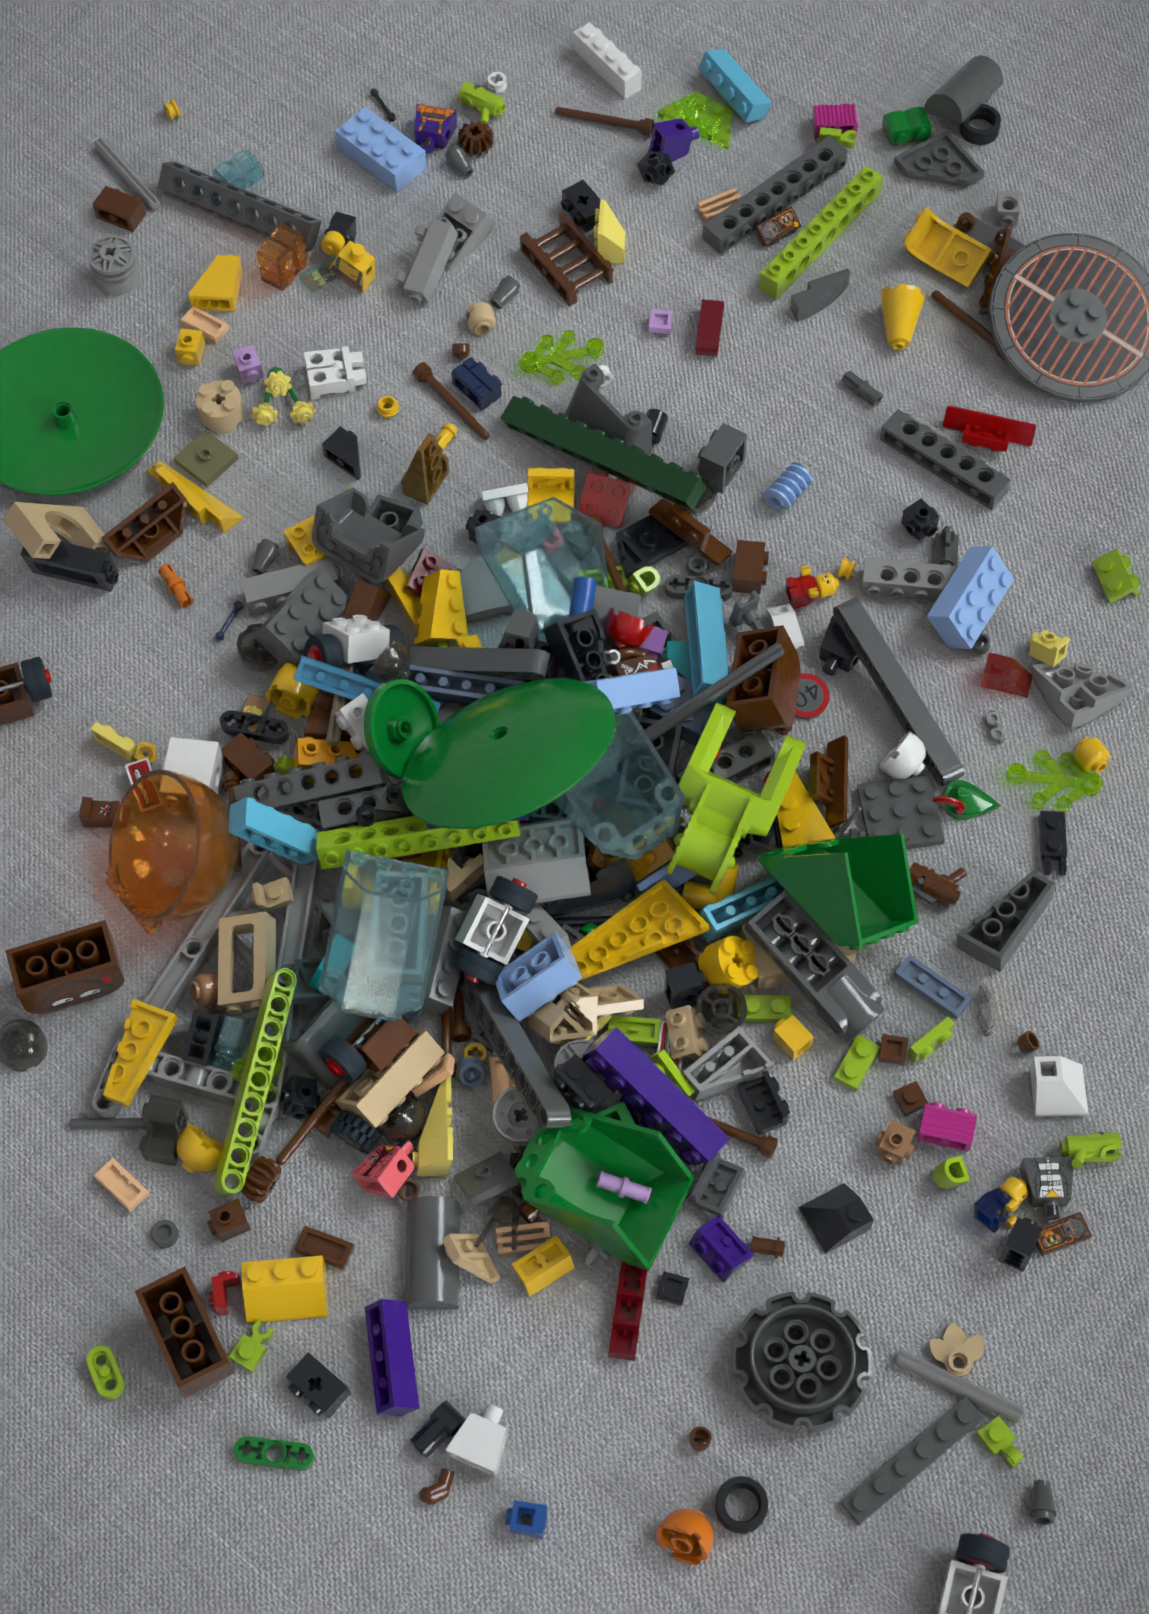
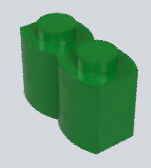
M913 107L905 111H893L885 114L882 121V128L890 145H903L908 141H923L930 137L932 125L927 114L924 112V107Z

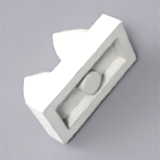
M527 483L482 491V504L485 505L487 511L501 516L504 511L505 501L507 500L512 512L522 519L528 505L527 496L529 491Z

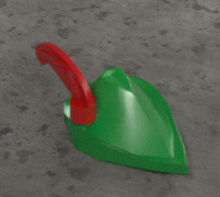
M964 780L950 782L945 796L933 798L935 803H945L948 815L957 820L972 819L987 814L1001 806L988 794Z

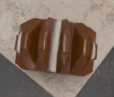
M471 120L470 124L464 123L463 127L459 129L458 144L460 148L464 149L465 153L469 152L471 157L474 154L481 156L482 152L488 153L489 148L493 147L494 135L488 123L482 124L481 120L474 123Z
M264 1156L256 1159L247 1172L244 1186L240 1190L241 1193L251 1201L263 1202L279 1180L281 1174L280 1166L272 1159Z

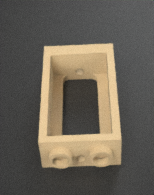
M266 911L219 918L218 1006L232 1015L241 1014L244 1010L259 1011L267 979L272 973L276 972V919ZM254 932L253 988L250 991L233 993L234 935ZM274 1000L271 1001V1007L275 1006Z

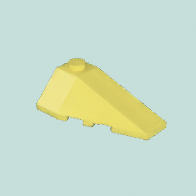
M451 1076L440 1083L417 1151H412V1163L416 1167V1176L448 1177L453 1161L452 1108H448L451 1103L452 1094Z

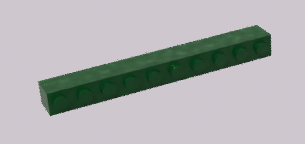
M513 395L500 417L504 424L512 430L689 510H694L706 489V485L702 482V477L698 473L691 470L687 473L674 462L667 464L656 454L652 453L649 456L641 448L635 445L631 448L617 437L611 439L599 429L593 431L581 421L577 420L576 423L570 421L571 419L561 412L558 415L552 413L553 411L543 404L540 407L534 405L535 403L525 396L521 399Z

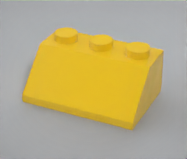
M323 1256L242 1262V1291L247 1324H253L258 1320L264 1323L328 1317L326 1264Z

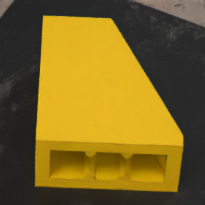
M216 256L189 292L191 307L195 306L201 310L235 312L242 275L240 256Z

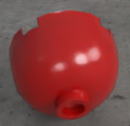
M614 608L609 609L605 621V631L608 637L614 640V646L620 649L626 647L637 648L648 641L654 625L650 624L649 628L644 626V620L619 611V614L616 615L614 614Z

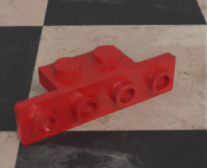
M951 405L947 406L943 421V427L964 432L961 442L973 447H986L995 452H1006L1009 442L1032 446L1037 427L1036 424Z

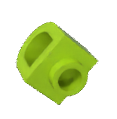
M643 567L628 578V588L631 593L639 594L643 598L651 593L659 584V573L652 567Z
M962 1156L949 1158L933 1169L935 1183L945 1190L960 1187L970 1181Z

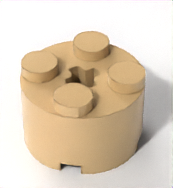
M231 380L213 381L208 384H202L198 388L196 405L202 425L205 428L211 429L214 433H228L235 430L237 424L243 421L245 411L240 391Z

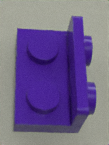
M719 1215L698 1228L689 1241V1245L694 1252L701 1257L722 1282L727 1281L735 1270L749 1262L754 1256L751 1250Z

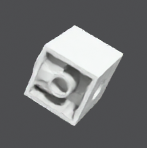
M170 737L167 755L164 757L161 765L159 786L160 794L168 812L175 815H182L183 813L194 814L197 817L215 816L222 785L221 778L226 766L219 742Z

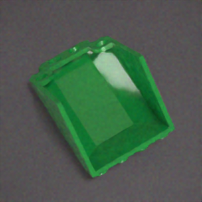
M904 833L816 840L805 844L785 846L757 855V859L762 866L786 889L838 947L849 946L850 950L863 949L865 944L879 943L880 939L894 937V933L907 932L910 926L918 924Z
M572 1107L570 1108L571 1120L567 1127L541 1129L537 1126L533 1138L530 1139L522 1154V1159L515 1168L516 1176L522 1187L521 1192L524 1200L626 1264L650 1271L695 1179L663 1135L656 1130ZM600 1171L622 1179L625 1176L630 1178L629 1181L651 1187L648 1202L644 1204L641 1201L626 1196L621 1198L617 1196V1193L595 1187Z

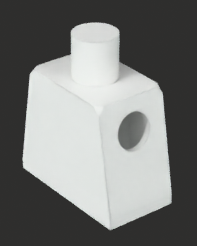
M489 1404L483 1417L470 1413L446 1449L447 1456L496 1477L507 1438V1429L498 1424L504 1411L495 1405Z

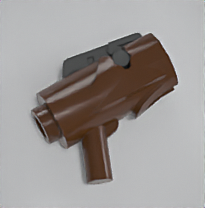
M916 862L909 869L914 894L929 904L938 902L946 907L950 904H956L961 895V892L958 891L959 885L956 882L967 875L963 868H959L949 876L939 875L934 872V869Z

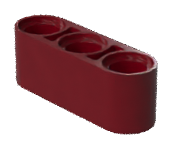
M702 299L695 355L718 357L724 301Z

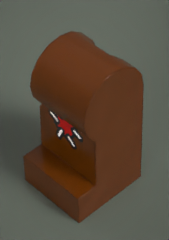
M82 797L79 818L83 827L122 828L127 824L129 805L122 801L93 800L92 797Z

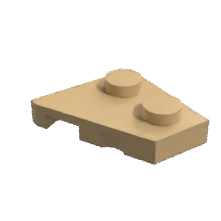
M448 1234L441 1239L447 1256L454 1264L490 1284H494L501 1279L479 1234Z

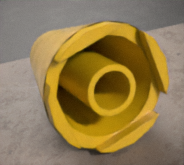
M897 284V288L890 289V286H886L880 294L887 343L895 350H902L909 346L925 301V294H921L920 288L907 284Z

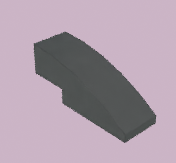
M849 268L809 281L807 290L791 295L790 310L797 322L822 311L844 292L849 285Z

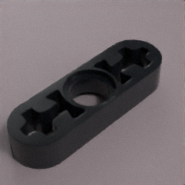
M234 710L226 711L220 717L221 728L228 735L237 736L242 733L247 738L251 737L254 740L273 744H282L289 738L288 726L283 720ZM232 719H235L236 723H232L231 726H228L227 722L229 723ZM252 723H259L261 725V728L256 732L248 730V726ZM278 728L282 730V732H279L278 735H274V732H276Z

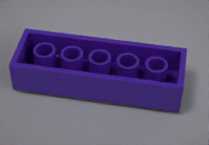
M617 1027L603 1033L582 1055L587 1060L585 1062L586 1065L593 1072H599L605 1078V1084L611 1090H617L624 1097V1103L629 1108L636 1109L642 1115L641 1118L650 1128L655 1127L671 1147L674 1146L680 1152L679 1157L688 1165L696 1166L710 1162L730 1139Z

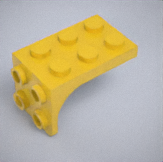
M926 207L924 211H920L915 219L916 224L913 229L905 234L903 247L913 258L970 289L993 250L950 226L937 217L931 209Z

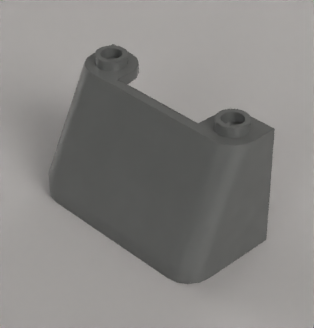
M595 363L585 369L565 415L571 419L570 421L575 423L577 420L581 421L593 431L599 429L606 433L607 437L611 439L617 437L623 440L627 446L632 448L635 445L644 450L645 454L651 455L652 421L639 411H632L622 416L598 391V387L604 382L603 371Z
M351 488L318 504L312 530L314 546L319 551L372 583L380 584L386 581L423 541L425 530L416 524L411 523L404 526L402 533H399L369 515L367 497L355 488Z
M360 969L349 971L341 980L343 985L335 989L334 995L312 1020L299 1030L300 1033L294 1039L290 1038L282 1046L293 1059L326 1089L332 1088L340 1078L332 1074L320 1058L318 1052L332 1036H338L346 1040L374 1009L381 1010L373 999V993L377 989L376 986Z

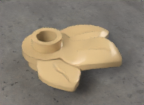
M951 1323L944 1333L943 1340H930V1351L937 1361L945 1365L948 1372L963 1377L970 1372L972 1363L981 1358L984 1351V1339L982 1335H974L967 1339L961 1328L957 1324ZM960 1360L963 1367L956 1368L953 1365V1361Z

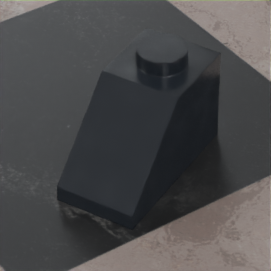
M340 426L322 443L324 457L359 480L361 478L358 438L352 431H347Z

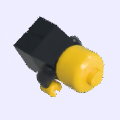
M335 212L331 218L329 228L325 230L324 237L321 240L320 245L324 253L329 256H336L349 241L355 243L354 237L357 234L356 217Z

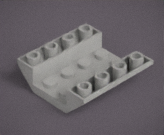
M583 816L520 824V836L482 842L488 898L501 905L503 904V902L489 895V891L497 876H502L511 881L513 878H516L526 883V888L538 895L536 903L591 895L585 856Z

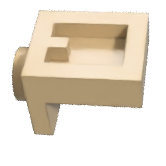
M286 877L265 885H261L258 882L252 884L254 891L252 892V900L257 907L266 912L294 903L290 880Z

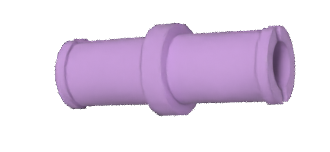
M600 1171L595 1186L617 1193L618 1197L623 1198L626 1196L641 1201L644 1204L648 1202L651 1193V1187L631 1182L628 1177L624 1176L622 1179L604 1171Z

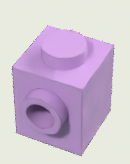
M254 345L232 351L242 385L264 378Z

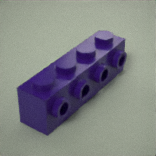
M380 1299L364 1307L376 1414L403 1416L419 1409L407 1303L405 1301Z

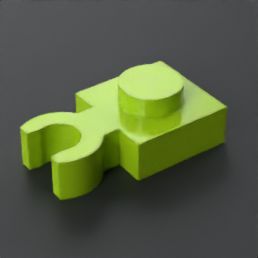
M259 1320L252 1327V1336L248 1337L243 1334L229 1355L230 1360L251 1373L254 1372L267 1352V1348L262 1345L263 1342L269 1341L274 1335V1330L271 1327L265 1334H259V1329L262 1327V1322Z

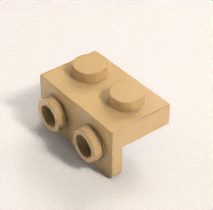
M690 1005L666 1011L671 1058L678 1060L689 1057L693 1061H697L709 1051L708 1042L704 1037L705 1019L703 1015Z

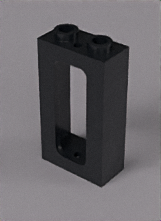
M60 542L50 559L32 558L24 546L20 554L35 574L111 592L113 585H116L118 582L119 572L107 552Z

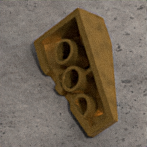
M430 433L427 434L417 449L407 472L404 473L401 479L404 495L426 505L429 504L450 471L447 455L442 454V448L438 447V442Z

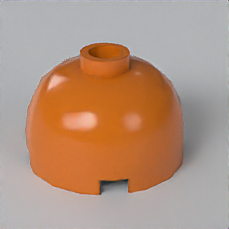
M677 1509L669 1513L656 1531V1539L663 1549L667 1546L674 1551L671 1556L685 1564L700 1565L702 1560L704 1562L707 1560L712 1550L714 1530L705 1515L699 1510Z

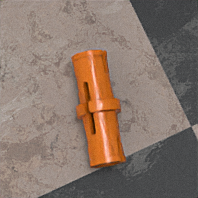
M170 563L162 565L158 572L166 582L168 592L173 594L181 608H187L192 605L194 600L188 593L184 580L179 578Z

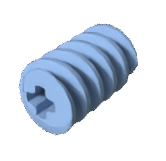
M792 462L786 468V471L775 480V483L764 492L765 501L772 509H789L791 503L796 501V497H800L802 491L807 489V485L813 483L812 476L801 464Z

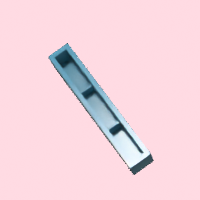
M698 581L692 583L684 596L693 697L727 676L730 670L727 665L728 650L725 646L726 632H724L723 600L720 596V588ZM726 692L725 694H723L711 703L716 704L717 702L721 704L723 699L727 697L728 692Z

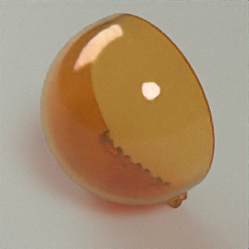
M154 770L137 779L128 789L117 809L110 834L109 867L106 871L107 879L105 882L147 934H152L156 929H160L163 922L188 918L212 904L228 885L238 857V837L228 833L230 811L215 791L202 781L175 771Z

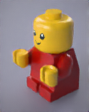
M809 565L800 567L799 577L786 578L785 592L793 609H798L816 602L819 597L825 598L835 595L837 587H839L838 579L834 578L831 573H824L815 577L810 576L811 569H809Z

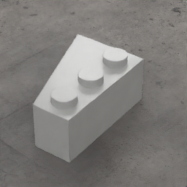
M739 1026L685 1069L682 1074L695 1090L690 1095V1098L693 1101H697L762 1077V1072H770L774 1064Z

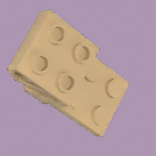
M577 982L573 987L567 988L558 994L561 999L556 1005L552 1002H547L529 1016L528 1026L553 1044L563 1043L567 1039L585 1040L588 1036L597 1035V1016L609 1017L612 1013L631 1014L634 1010L643 1009L644 999L622 984L586 988Z

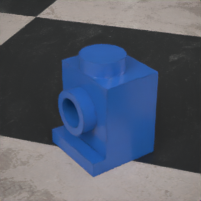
M514 1500L513 1508L507 1509L505 1525L510 1526V1533L544 1539L548 1507L547 1505ZM523 1517H530L532 1519L531 1523L523 1525L521 1523Z

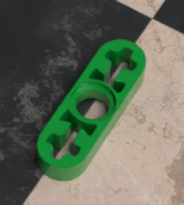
M245 1436L240 1438L234 1446V1453L241 1463L248 1465L305 1471L311 1468L315 1461L312 1448L305 1443ZM247 1444H250L252 1449L260 1450V1445H263L261 1450L262 1459H258V1453L250 1452L248 1457H244L243 1452L240 1451L241 1448H246ZM273 1446H278L282 1449V1456L277 1461H270L267 1458V1451ZM287 1448H291L290 1453L293 1455H300L301 1450H305L306 1456H309L308 1459L303 1460L302 1464H299L297 1458L289 1457V1463H285L288 1457Z

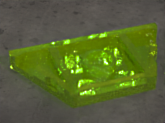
M694 92L658 110V118L665 121L681 118L690 128L697 127L699 137L725 149L729 148L732 121L731 107L699 92Z

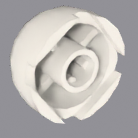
M908 731L879 765V768L892 778L906 779L912 774L917 776L925 767L922 763L926 756L925 746L915 734Z

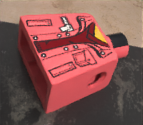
M404 1138L396 1147L380 1145L351 1175L365 1192L393 1198L414 1169V1164L408 1158L409 1154L414 1150V1146Z

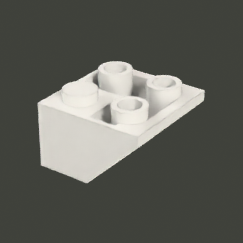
M1062 1056L1034 1057L1030 1066L1035 1117L1087 1116L1088 1109L1082 1064Z

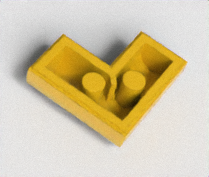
M734 865L731 869H726L715 894L708 892L710 888L708 884L686 881L682 898L692 908L699 910L708 904H716L722 901L728 895L735 893L739 866Z

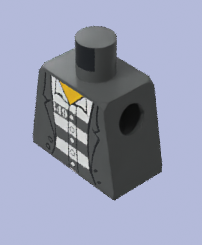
M1074 1157L1022 1159L1019 1168L1022 1180L1027 1184L1029 1205L1032 1207H1043L1044 1219L1046 1220L1059 1219V1206H1067L1071 1200L1074 1168L1071 1162Z

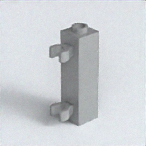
M432 219L428 229L423 226H417L414 231L415 235H419L417 239L422 241V245L409 275L397 271L394 278L395 281H399L398 286L403 287L409 296L408 298L415 303H430L458 236L451 223Z

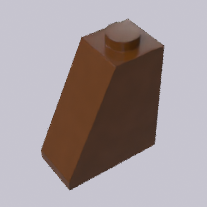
M358 579L342 618L352 619L354 615H365L371 621H378L392 595L379 587Z

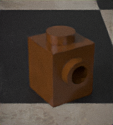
M239 1199L208 1211L212 1219L207 1221L212 1236L218 1234L221 1243L251 1230Z

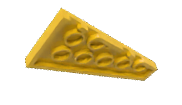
M795 771L777 812L783 847L805 844L816 840L836 839Z
M662 879L569 949L572 951L582 978L578 980L581 981L711 929L709 924L665 879Z

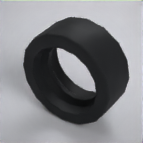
M982 104L963 123H960L959 131L961 136L967 142L975 145H985L993 142L999 135L1000 113L994 107ZM974 119H983L988 121L992 127L985 130L975 129L968 122Z
M737 1476L728 1479L721 1485L716 1494L715 1512L724 1528L733 1533L745 1534L755 1531L762 1525L768 1512L769 1500L765 1489L759 1482L750 1477ZM738 1488L751 1491L758 1501V1510L755 1516L744 1522L731 1518L725 1508V1500L728 1494Z

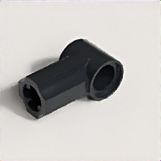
M446 1400L434 1410L430 1420L410 1439V1442L422 1455L428 1458L447 1438L456 1435L466 1419Z

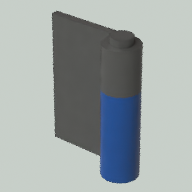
M575 577L568 618L595 608L604 629V652L607 650H617L620 648L613 645L614 640L608 637L605 631V621L609 609L614 608V614L616 615L619 614V611L638 618L641 595L597 586V581L589 577ZM607 654L608 661L606 662L611 661L612 658L610 654ZM615 664L606 665L608 673L619 675Z

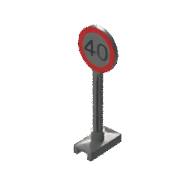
M755 590L751 592L747 603L742 604L740 599L735 601L729 619L734 627L745 622L753 630L764 628L759 621V616L755 612L760 600V596ZM801 673L795 717L812 719L820 716L826 710L829 703V690L819 677Z

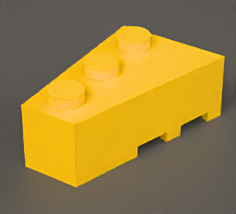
M440 569L424 577L420 605H422L421 617H418L417 620L419 630L418 636L414 639V645L438 646L437 643L447 642L448 647H453L458 637L468 636L460 571Z

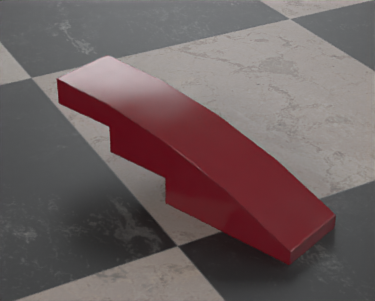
M623 1261L621 1262L608 1358L635 1361L648 1271L628 1265Z

